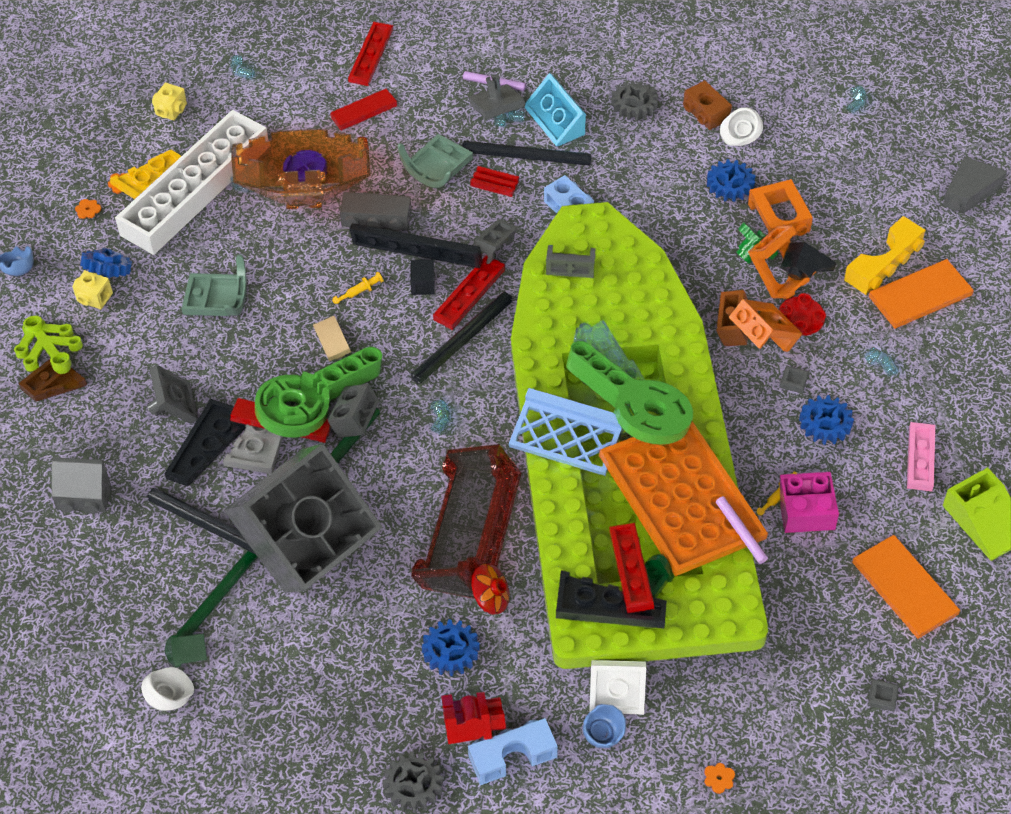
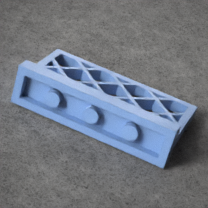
M528 388L525 396L526 401L509 441V447L606 476L608 469L604 463L602 467L594 465L589 460V457L598 454L600 449L618 443L624 429L618 423L615 414ZM529 410L539 412L542 419L530 424L526 416ZM560 418L564 420L566 426L553 431L549 421ZM545 423L550 433L537 438L533 428ZM579 425L587 426L590 433L577 438L573 428ZM569 430L574 440L561 445L557 435ZM527 431L531 433L534 439L526 444L517 441L519 435ZM604 432L614 434L612 441L604 445L600 443L597 435ZM553 438L558 447L551 451L544 450L540 443ZM594 438L598 447L585 452L581 443ZM577 445L582 455L575 458L567 457L564 450Z

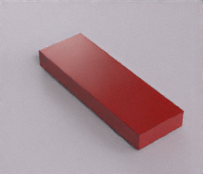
M385 88L330 112V116L342 131L396 107L397 101Z

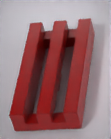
M478 166L473 174V178L470 180V186L512 197L518 186L519 176Z

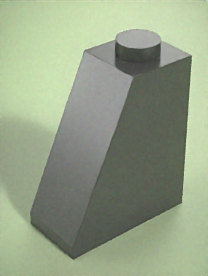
M964 156L946 191L943 206L953 211L967 212L1002 188L1007 171Z

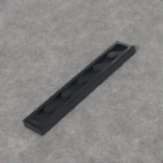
M354 223L349 228L354 245L480 268L483 263L479 246Z

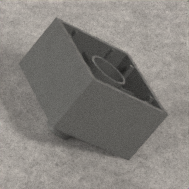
M323 443L302 449L224 509L285 593L307 590L383 528Z

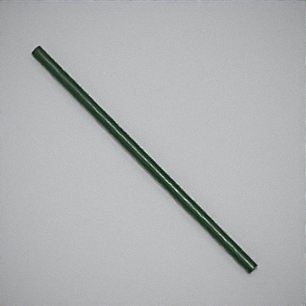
M378 408L375 409L366 430L380 415ZM362 435L344 437L330 453L337 464ZM248 550L178 630L176 633L178 637L192 635L255 562L258 558L256 554Z

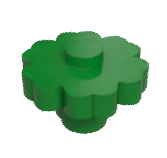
M743 222L738 229L745 239L738 246L739 249L736 253L750 264L752 259L748 251L767 235L760 229L757 232L749 224ZM776 251L769 258L773 260L779 252Z

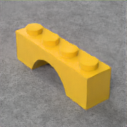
M903 216L889 228L886 243L891 250L879 256L860 254L847 266L844 281L865 295L872 289L879 288L883 279L886 276L891 277L898 265H904L914 251L918 252L921 250L925 243L923 238L926 230Z

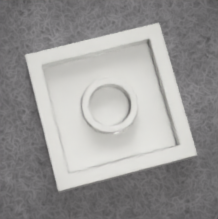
M591 660L590 712L597 705L608 704L614 705L623 714L644 715L646 662Z

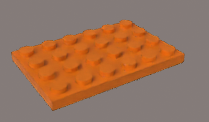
M693 421L687 434L674 443L650 444L632 437L600 449L599 457L654 544L669 562L675 576L747 547L716 504V500L724 496L757 543L767 538L768 532Z

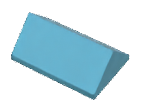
M549 73L527 100L525 109L558 147L585 135L586 114L557 79Z

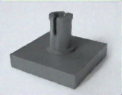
M498 75L486 78L487 91L469 97L470 105L486 120L525 107L524 98L508 84L500 86V77Z
M157 364L150 368L156 399L147 404L149 412L158 416L161 412L166 411L190 424L197 421L198 416L190 383Z

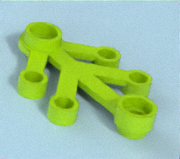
M30 316L23 322L22 330L25 335L20 343L15 346L14 351L18 359H24L25 370L31 372L39 368L38 358L44 349L51 358L50 362L53 370L58 374H65L70 371L72 365L69 354L59 352L54 345L68 346L70 351L75 352L82 349L83 344L79 336H73L74 332L70 324H46L40 316ZM45 333H59V336H50ZM36 337L37 341L30 352L28 346Z

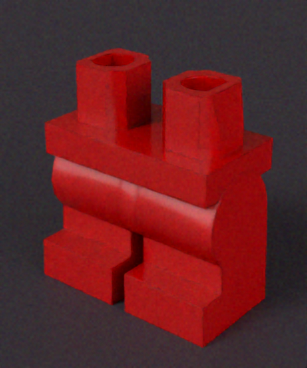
M485 692L476 693L477 697L468 695L460 700L453 701L452 694L442 695L441 700L448 744L477 740L482 736L484 740L492 739L491 731L506 729L501 698L486 699Z

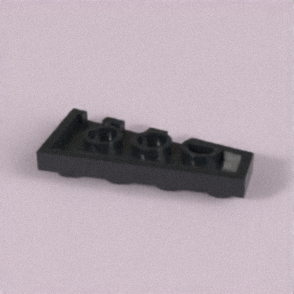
M213 399L209 400L164 473L167 480L188 487L246 429V424L230 421L234 406Z
M561 570L556 619L664 629L667 601L653 597L654 609L627 613L623 591L619 590L618 586L608 584V587L593 583V579L587 577L578 579L571 577L569 572Z

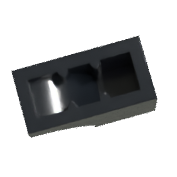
M806 242L789 243L780 268L786 271L790 278L800 280L801 278H811L815 271H834L836 262Z

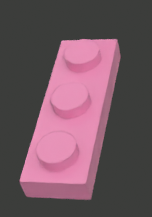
M910 422L907 489L932 491L934 487L935 425Z

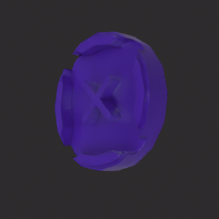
M316 151L296 152L297 155L293 157L290 155L283 163L284 176L287 181L294 185L309 186L318 183L327 174V161L322 157V154Z

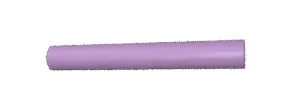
M467 71L463 74L464 80L487 84V77L491 78L488 75ZM500 78V86L508 84L514 90L525 91L526 83Z
M723 496L717 499L716 504L759 564L764 563L768 557L726 498Z

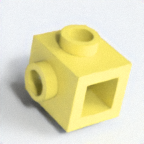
M164 83L152 99L155 114L175 121L187 105L184 88Z
M86 270L74 281L72 286L76 299L80 304L102 309L113 294L109 278L97 275V273H90Z

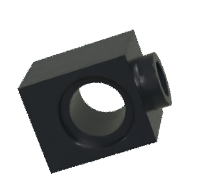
M434 259L410 261L411 295L435 294Z

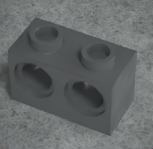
M369 383L344 387L328 419L338 438L364 435L379 403Z

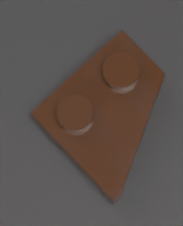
M49 359L18 384L24 393L37 402L85 387L87 382L73 368L65 374H58L53 370Z

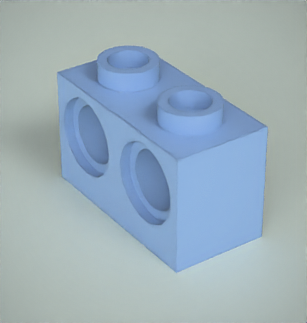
M565 175L544 187V202L556 213H558L562 206L594 203L589 194H585L574 181H571Z

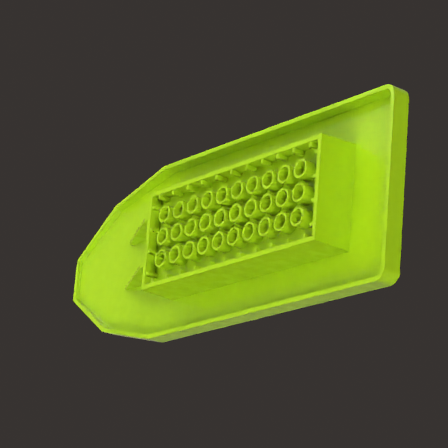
M608 202L562 206L523 265L511 333V355L519 414H521L525 404L528 388L614 413L615 407L589 386L583 384L566 367L572 343L576 341L587 342L633 379L660 381L681 391L692 405L693 423L738 488L703 321L666 253ZM548 245H553V253L589 256L591 248H596L594 277L546 275ZM529 410L526 416L530 424L542 419L540 413ZM648 412L651 415L660 416L655 412ZM560 418L549 421L553 431L566 426L564 420ZM545 423L533 428L537 438L550 433ZM579 425L573 428L577 438L590 433L587 426ZM569 430L557 435L561 445L574 440ZM624 430L622 436L620 435L618 443L632 438V436ZM529 431L522 433L524 444L534 440ZM607 432L597 435L602 445L611 442L614 434ZM553 438L540 443L542 448L547 451L558 447ZM594 438L581 443L585 452L598 447ZM577 445L564 450L567 457L575 458L582 455ZM525 452L552 657L558 667L562 669L591 667V660L644 662L755 651L765 645L768 624L753 555L747 547L678 576L674 575L673 580L666 584L657 597L667 601L664 629L556 619L561 570L569 572L571 577L582 579V577L593 579V583L608 587V584L618 586L619 590L622 591L609 532L610 526L636 524L644 563L651 556L661 553L609 471L604 476ZM599 453L589 457L592 464L603 466Z

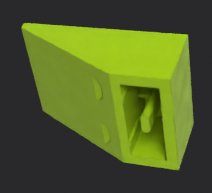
M988 467L947 490L942 506L990 561L1011 550V497L1004 484Z

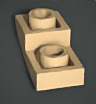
M335 316L313 324L329 362L334 359H341L351 352Z

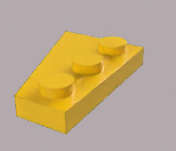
M168 150L149 159L147 164L139 168L132 167L128 169V173L120 177L117 175L111 177L110 183L131 198L136 199L182 156L173 150Z

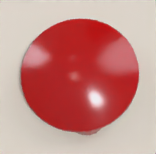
M801 293L798 296L791 297L785 300L779 307V311L802 333L801 336L812 335L818 332L824 325L826 313L821 305L813 300L809 294Z

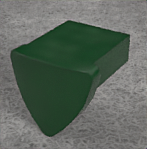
M662 554L653 555L645 562L652 597L655 598L658 597L666 584L674 578L672 568Z
M204 633L180 637L177 634L171 635L166 641L164 649L170 664L176 668L181 667V664L207 660Z

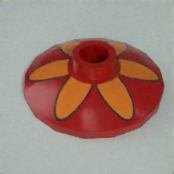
M491 564L480 565L472 575L471 586L474 598L485 612L491 615L501 614L506 610L509 603L510 591L503 573L496 566Z

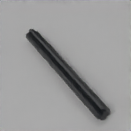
M463 141L462 147L473 152V154L588 166L591 165L592 160L590 153Z
M502 292L411 373V379L416 384H421L511 304L512 296L507 292Z
M152 488L148 492L147 497L150 502L256 554L236 527L157 488Z

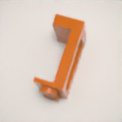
M792 179L750 189L748 205L751 210L757 209L768 229V234L777 226L793 225L796 231L795 235L802 236L810 232L813 217ZM790 200L797 216L790 221L779 219L770 205Z
M793 225L777 226L748 251L772 298L789 299L795 295V291L800 286L810 281L809 278L796 280L788 276L784 284H779L765 261L778 249L784 258L788 245L791 243L790 239L796 234Z
M742 299L729 316L760 349L771 338L783 351L788 352L802 335L772 303Z

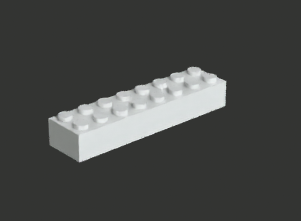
M234 110L229 112L115 217L120 236L155 255L269 147L266 127Z

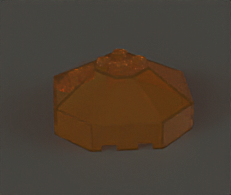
M305 129L275 131L271 133L272 139L265 141V136L249 139V146L244 148L242 143L232 144L231 153L233 183L276 202L285 204L287 209H297L299 206L307 205L310 208L322 207L323 202L328 201L370 176L368 140L366 137L360 136L357 137V142L351 141V134L336 132L334 133V138L328 136V130ZM312 150L319 152L326 159L327 174L325 175V172H320V170L305 171V182H298V171L283 172V163L290 155L292 157L297 155L296 152Z

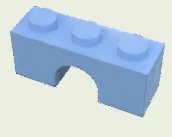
M545 718L530 720L522 727L513 730L505 729L498 733L497 736L492 737V739H477L468 746L469 759L480 785L506 776L504 757L511 752L525 754L531 766H535L557 758L558 746Z

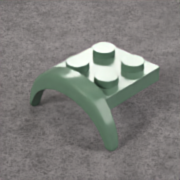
M437 134L411 158L402 143H399L397 146L400 159L408 173L420 183L432 188L444 186L473 159V152L440 134Z
M241 254L236 256L237 274L190 273L181 308L183 315H240L244 307L247 290L246 268Z

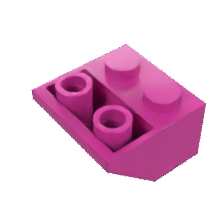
M831 472L780 475V505L785 533L836 529L839 512Z

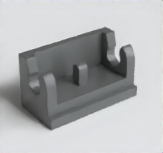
M497 219L476 238L475 246L480 247L481 256L484 253L487 254V264L493 261L495 252L506 241L507 245L514 241L518 227Z
M548 245L546 275L593 278L596 248H591L589 256L553 253V245Z

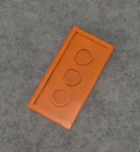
M945 259L870 291L869 298L894 329L970 297L973 295L974 290L948 259Z
M895 535L853 558L852 563L917 639L959 615L960 609Z

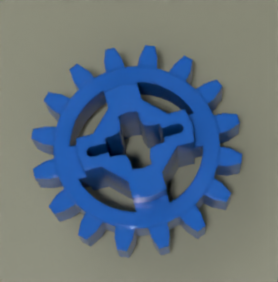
M727 159L725 164L718 161V165H712L711 171H708L707 187H710L709 192H716V198L723 196L724 201L731 198L735 202L737 197L744 200V196H749L750 189H754L755 174H752L753 169H746V163L739 165L738 160L731 163Z
M102 248L101 250H94V252L89 250L83 252L80 266H83L85 270H89L90 273H97V275L110 279V277L130 274L132 261L129 260V257H123L119 252L112 251L109 248Z
M820 395L817 396L816 401L809 399L808 404L803 405L800 412V429H806V437L813 435L814 442L822 439L823 445H826L827 440L836 444L837 438L844 441L845 435H850L854 418H851L852 410H846L848 404H839L840 398L837 397L833 401L830 395H827L826 399L823 400Z
M448 619L447 625H443L439 621L438 629L430 627L429 635L423 636L422 653H424V662H430L431 670L438 667L439 675H442L445 670L449 671L450 676H453L455 670H458L460 674H464L463 667L466 666L471 669L473 667L472 660H478L477 651H480L479 642H477V633H471L470 625L462 628V621L460 620L456 625L452 624L451 619Z

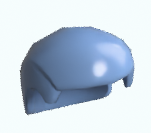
M16 246L12 252H5L0 255V270L10 276L18 277L28 273L34 263L33 251L29 246H26L25 251Z
M600 704L587 714L582 726L583 734L590 744L596 748H610L616 745L626 732V719L622 711L614 705Z

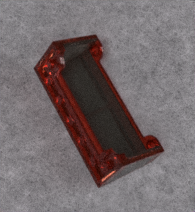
M500 444L447 450L442 469L449 482L426 561L424 559L416 560L412 567L411 577L422 589L475 599L471 586L472 575L475 569L482 564H491L497 567L522 474Z

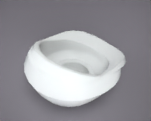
M748 107L734 110L723 120L720 126L722 140L729 146L747 145L755 141L763 131V121L760 115Z
M174 667L151 672L143 679L141 687L146 702L154 709L160 711H170L182 707L194 693V686L189 677L182 670Z

